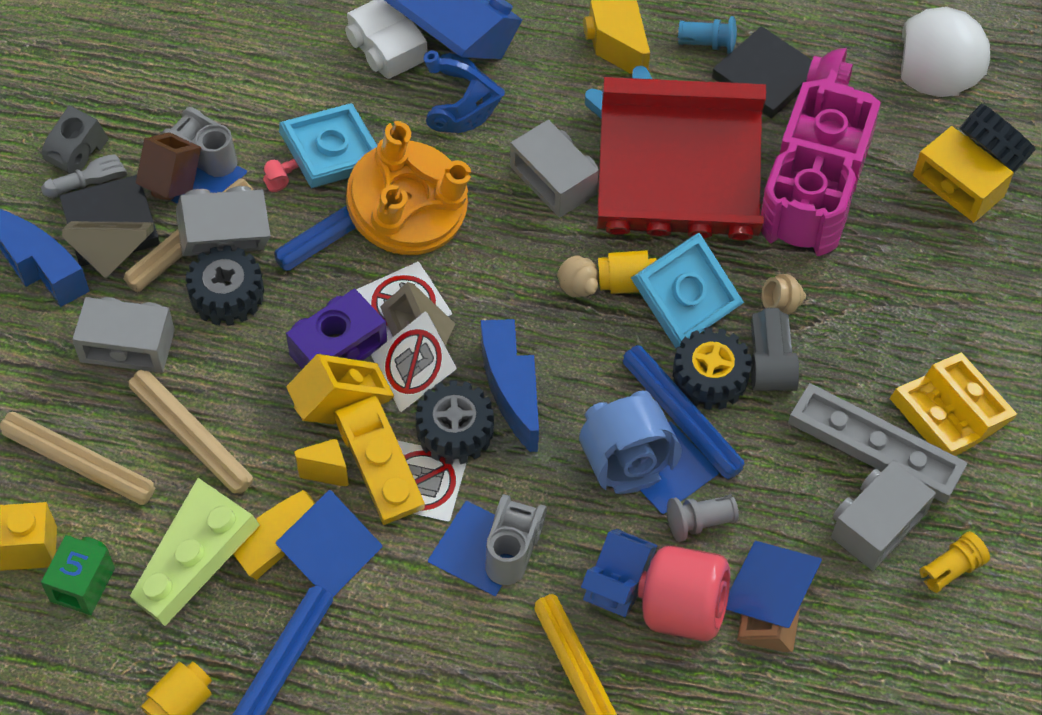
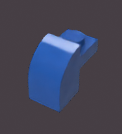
M619 529L609 531L596 566L588 569L581 585V588L586 589L583 600L626 617L638 596L639 580L643 572L648 571L658 545Z

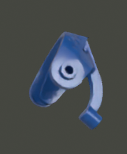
M433 50L424 54L423 59L430 73L441 71L445 75L464 78L470 81L463 98L458 102L432 107L431 111L427 114L426 124L435 131L462 133L482 125L493 113L504 96L505 90L483 74L468 58H462L455 53L439 56L438 52ZM482 98L483 102L477 106L476 102Z

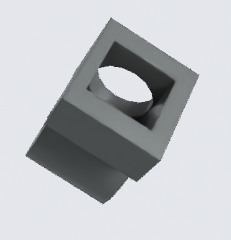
M69 105L46 138L42 148V157L46 162L71 174L76 169L81 171L93 150L97 149L100 151L109 138L97 119Z

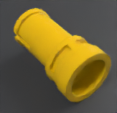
M968 531L960 536L956 542L952 543L947 552L928 565L921 567L919 570L920 576L925 578L929 575L930 578L923 582L931 591L938 593L943 587L965 572L971 573L976 568L990 561V554L984 542L976 534Z

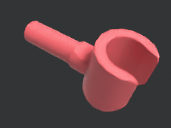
M295 159L282 164L278 160H270L265 164L264 172L266 175L263 181L270 192H278L288 185L289 178L287 174L299 167Z

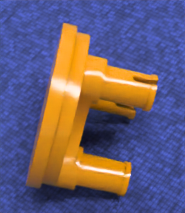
M394 121V126L391 123L386 126L384 139L380 140L377 147L367 152L354 166L346 188L347 210L357 230L377 247L401 255L426 254L447 244L461 228L467 212V183L471 178L469 175L471 174V169L463 161H451L434 147L410 141L411 130L409 126L404 122Z

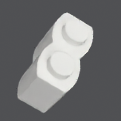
M373 0L347 13L348 26L345 27L347 38L354 48L360 47L365 53L366 60L374 72L379 71L385 78L390 79L424 62L423 57L427 52V41L423 34L410 19L406 18L405 15L386 1Z

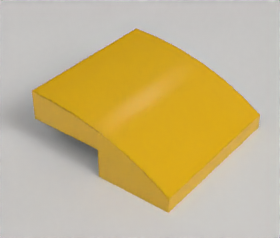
M962 352L933 364L925 376L897 387L889 398L928 443L954 456L967 451L1011 422L1017 415Z

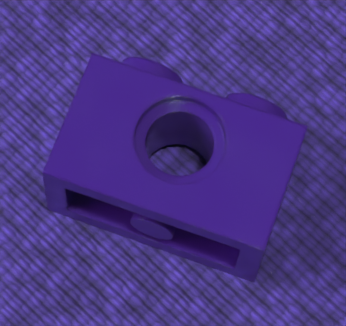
M354 288L343 296L334 297L327 303L325 308L309 318L297 321L291 330L286 332L289 355L301 369L316 354L363 361L387 342L386 321ZM333 334H340L338 337H328Z

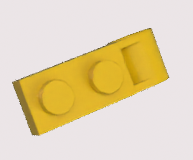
M372 396L335 410L334 417L340 435L347 448L350 447L382 524L386 525L424 510L425 502L378 398Z

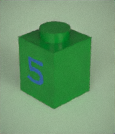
M65 535L41 580V584L50 602L92 615L115 570V566L107 547L102 542L91 537H82L80 540Z

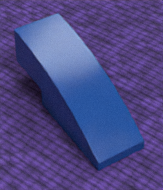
M0 209V251L25 287L41 279L60 307L90 292L82 267L61 244L29 221Z
M515 319L481 320L483 366L491 393L502 416L515 436L529 452H538L539 422L534 355L517 356Z

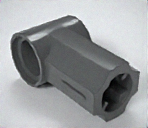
M764 308L761 312L752 314L751 319L754 352L751 358L752 390L797 391L799 360L797 353H792L789 316L781 312L779 308Z

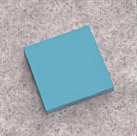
M352 103L282 121L279 124V133L311 188L349 178L356 163L367 152L377 147L376 142Z
M700 232L631 277L675 348L680 347V343L685 336L690 339L691 332L696 330L699 333L703 332L704 328L710 327L744 303Z

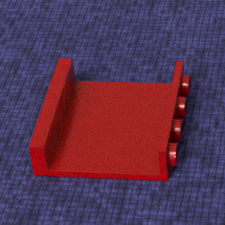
M604 77L597 229H606L607 233L614 235H624L630 233V230L647 231L648 235L656 237L668 236L671 232H684L689 237L700 232L703 238H709L712 234H728V237L733 240H749L753 236H759L764 224V216H760L762 110L766 101V84Z

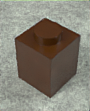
M170 132L144 138L136 184L150 190L152 196L163 200H171L175 196L193 190L201 147Z

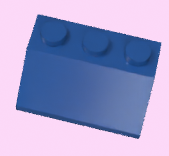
M384 0L462 58L502 59L523 20L511 11L513 6L506 0Z

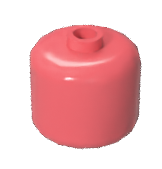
M678 546L660 548L652 558L648 571L643 572L638 585V597L643 599L642 612L646 625L650 630L658 633L699 641H709L715 638L722 626L728 603L730 566L727 559L720 554Z

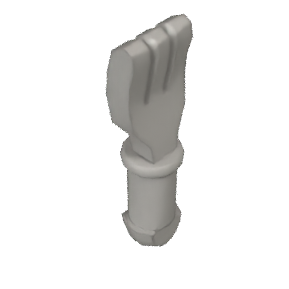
M115 154L107 155L91 161L83 171L76 169L74 173L53 180L51 178L42 185L41 191L48 198H57L62 193L77 188L83 189L89 184H101L112 179L122 178L128 173L118 156Z

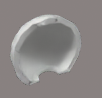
M949 7L926 9L904 23L902 29L904 51L901 79L913 89L936 97L959 96L960 92L975 86L984 75H987L990 63V43L980 23L966 12Z

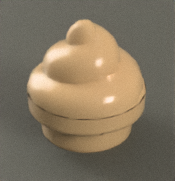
M572 256L560 266L557 277L560 281L561 289L571 297H586L595 294L598 288L599 272L596 264L591 259Z
M778 274L775 277H770L763 285L762 302L765 308H779L781 312L790 315L806 299V293L803 291L802 286L796 278L789 274Z

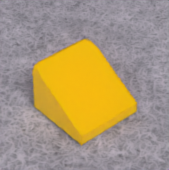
M337 439L294 451L299 478L337 486L349 485L346 464Z

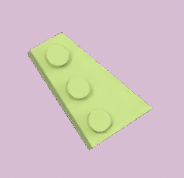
M197 478L130 597L139 607L166 626L260 524L251 513Z

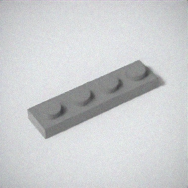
M809 383L796 404L788 421V424L880 471H883L894 460L935 491L934 498L945 504L968 463Z

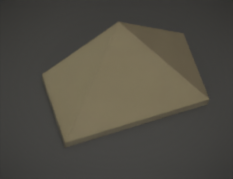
M71 221L62 228V237L103 277L107 278L154 231L153 222Z
M407 282L380 306L393 337L425 311L428 313L445 346L455 326V323L410 282Z

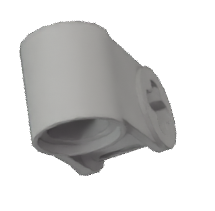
M187 107L182 112V118L171 129H164L160 133L170 132L200 146L201 152L197 168L209 175L222 177L233 172L237 166L238 160L230 130L226 126L204 116L193 107Z
M502 495L486 546L485 570L487 576L493 582L500 585H511L522 579L534 545L537 544L540 538L547 506L540 504L535 508L511 501V496ZM501 554H510V555H512V556H514V557H512V558H502V557H500V556H498V555H501Z

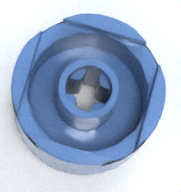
M638 391L630 397L621 398L609 404L605 402L594 404L585 413L587 421L580 431L579 441L603 489L606 490V486L612 487L616 494L638 492L661 480L659 472L668 464L671 470L678 464L682 454L681 445L660 405L652 398L648 391Z

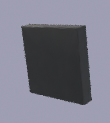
M761 26L713 68L712 78L718 82L766 84V101L762 112L772 119L799 94L803 82H806L812 59Z
M137 175L59 195L67 224L71 221L153 222L154 225V221L143 187L136 184ZM155 225L154 231L133 252L160 244ZM75 250L79 265H89L90 263Z

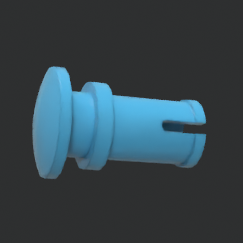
M730 16L728 24L721 23V19H714V23L680 20L678 38L680 39H678V45L712 46V50H719V47L723 46L727 47V54H730L734 50L737 40L735 17Z

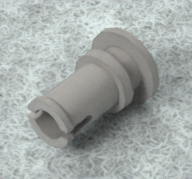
M731 494L700 502L693 498L687 499L683 505L676 497L669 499L667 502L668 525L674 539L678 542L686 541L688 531L692 535L699 534L703 528L736 523L739 518L738 505Z

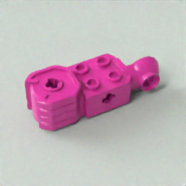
M847 48L833 50L823 57H813L806 82H803L784 133L780 154L776 157L768 178L761 210V216H764L761 232L769 243H773L780 238L794 246L813 247L816 256L827 254L838 247L848 217L852 195L856 190L874 135L881 102L870 93L855 90L853 87L848 86L853 64L845 62Z

